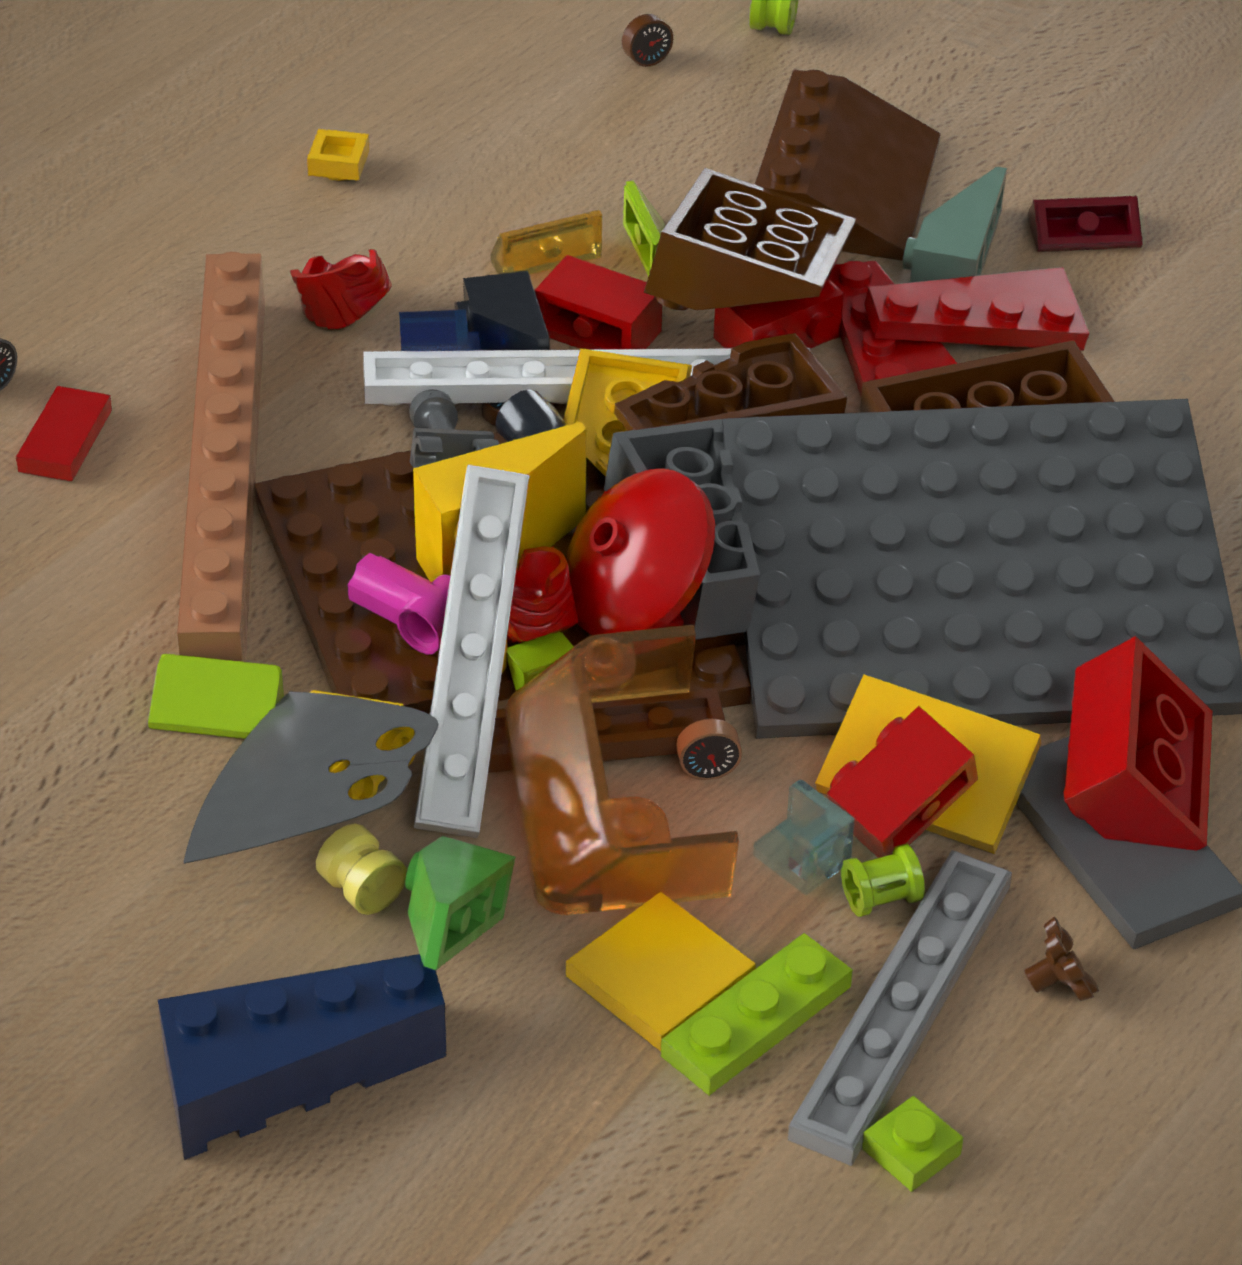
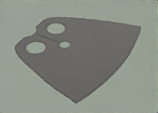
M289 691L246 737L216 779L195 821L183 863L218 857L295 837L354 819L393 802L403 793L412 777V771L408 769L410 760L417 752L425 749L433 739L439 726L437 719L417 709L341 695ZM398 727L414 729L415 735L412 740L400 748L384 751L376 747L377 740L387 731ZM340 760L350 761V765L345 770L337 773L329 772V767L333 763ZM382 775L388 780L387 786L383 791L373 797L354 800L348 796L351 786L365 777Z

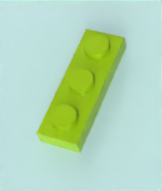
M803 933L662 1038L661 1057L710 1096L851 988L853 969L807 934Z

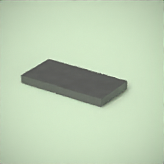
M1070 736L1039 748L1016 805L1133 950L1242 907V885L1208 845L1194 851L1104 839L1085 820L1074 816L1064 802Z

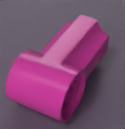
M369 553L357 563L355 573L348 583L349 600L397 624L403 639L418 652L434 654L440 649L450 575H440L431 582L382 556Z

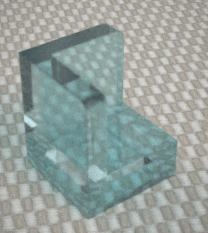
M799 779L789 786L787 819L754 842L753 855L803 894L808 895L839 872L844 860L851 858L855 818L809 784Z

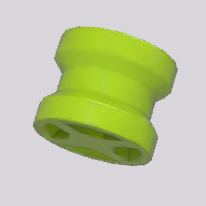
M752 0L749 17L750 28L761 31L766 26L777 29L779 34L790 35L795 24L799 0Z

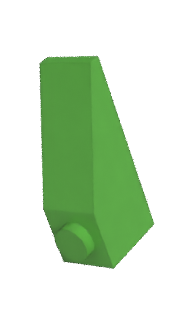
M441 836L413 855L407 869L405 887L407 890L412 891L408 916L424 967L434 970L439 969L504 918L515 856Z

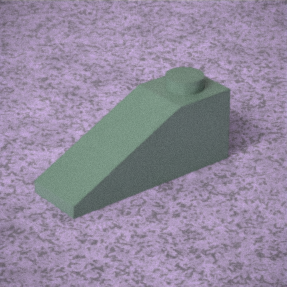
M996 166L924 217L917 238L908 237L905 246L903 269L911 270L910 283L982 275L1002 212L1007 168Z

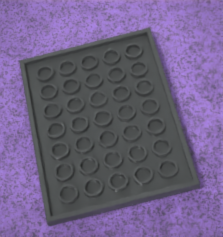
M1188 399L722 419L724 450H730L733 462L731 475L734 487L740 490L743 502L741 515L743 523L748 524L760 572L750 626L744 632L756 739L837 735L863 674L1015 726L1071 723L1076 667L1135 636L1213 711V716L1242 714V659Z

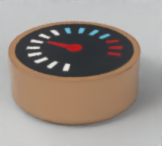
M704 719L692 723L680 733L676 742L682 770L688 776L698 780L724 777L739 765L742 758V748L736 729L730 723L720 719Z

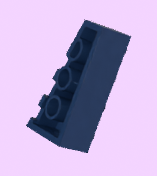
M420 954L158 999L164 1055L184 1160L208 1151L207 1142L236 1131L239 1137L242 1138L267 1128L266 1119L300 1105L303 1106L306 1112L331 1103L330 1096L338 1090L359 1083L364 1088H368L447 1056L443 994L436 970L424 967Z

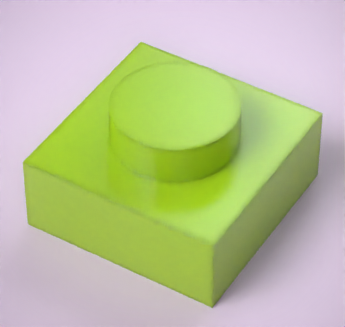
M913 1095L864 1131L862 1150L913 1192L961 1155L964 1137Z

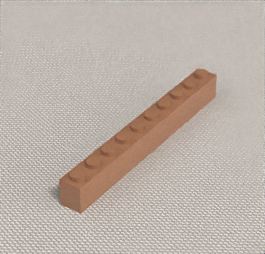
M226 252L223 254H206L177 628L179 655L246 662L255 501L254 483H256L265 317L261 253L242 254L240 252Z

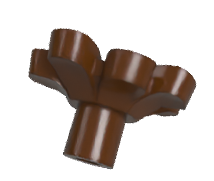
M1054 916L1044 924L1047 939L1044 940L1047 946L1045 951L1046 958L1025 969V974L1037 993L1060 981L1063 985L1070 986L1080 1001L1093 998V993L1099 991L1098 986L1092 976L1084 971L1073 950L1070 951L1074 945L1073 939L1060 926L1059 921Z

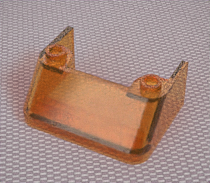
M694 625L590 636L582 640L515 691L509 698L506 705L505 726L532 889L537 902L546 910L559 915H574L635 908L643 905L660 891L675 903L731 897L739 847L737 831L671 838L667 817L661 807L655 802L637 796L610 799L592 705L595 702L689 693L696 638Z

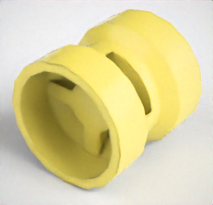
M360 824L345 825L335 831L324 842L316 858V870L332 887L343 888L345 899L361 914L370 915L378 913L388 907L398 897L405 885L406 866L391 851L379 850V841Z

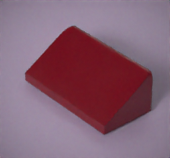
M1137 196L1033 200L1028 211L1029 225L1037 252L1141 248L1143 246Z

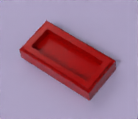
M57 386L16 455L18 472L73 481L112 411L111 395Z

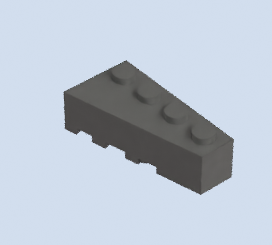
M722 419L613 433L604 485L605 491L638 472L650 469H670L685 475L698 484L711 503L715 519V542L712 557L701 585L687 606L680 612L683 625L691 639L696 640L746 632L750 626L760 572L747 523H743L741 515L743 502L740 490L734 487L731 475L733 469L730 450H724Z

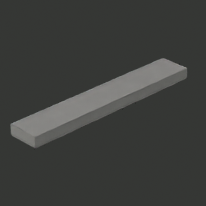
M951 850L789 1124L788 1141L847 1165H853L862 1149L864 1131L878 1121L1007 894L1011 884V871Z

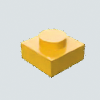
M318 129L307 157L308 176L327 177L335 181H359L370 151L369 134Z

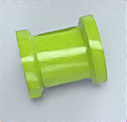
M908 844L895 846L892 854L860 862L857 858H850L843 861L841 881L844 894L852 912L858 917L870 915L874 906L900 899H905L908 903L921 901L924 897L925 886L922 868L914 850Z

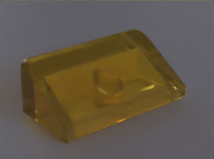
M595 210L500 233L491 252V264L498 274L528 270L529 275L554 269L566 255L584 261L602 257V213L600 210Z

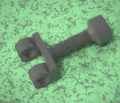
M435 389L425 390L419 393L410 405L409 415L415 427L413 429L410 464L413 468L499 445V441L494 439V434L491 431L455 430L458 412L451 398L443 391Z

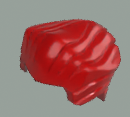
M375 249L368 250L369 257L354 254L335 264L327 262L323 256H315L308 260L302 273L299 269L290 270L291 277L299 293L302 312L309 321H315L316 326L327 327L328 329L347 327L368 313L390 291L392 287L391 280L385 265Z
M554 547L524 549L518 567L516 568L507 643L530 641L566 630L578 623L568 562L564 554Z

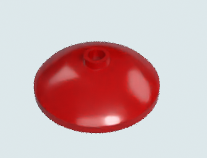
M650 469L633 474L613 485L591 505L573 534L566 556L578 617L577 624L583 630L605 642L631 643L658 632L676 618L687 606L705 577L715 542L713 509L707 495L698 484L674 470Z

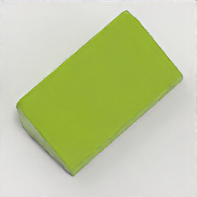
M626 181L624 186L623 225L649 276L661 232L666 225L634 181Z
M162 654L156 670L148 719L149 729L246 739L257 724L284 697L282 669L277 665Z

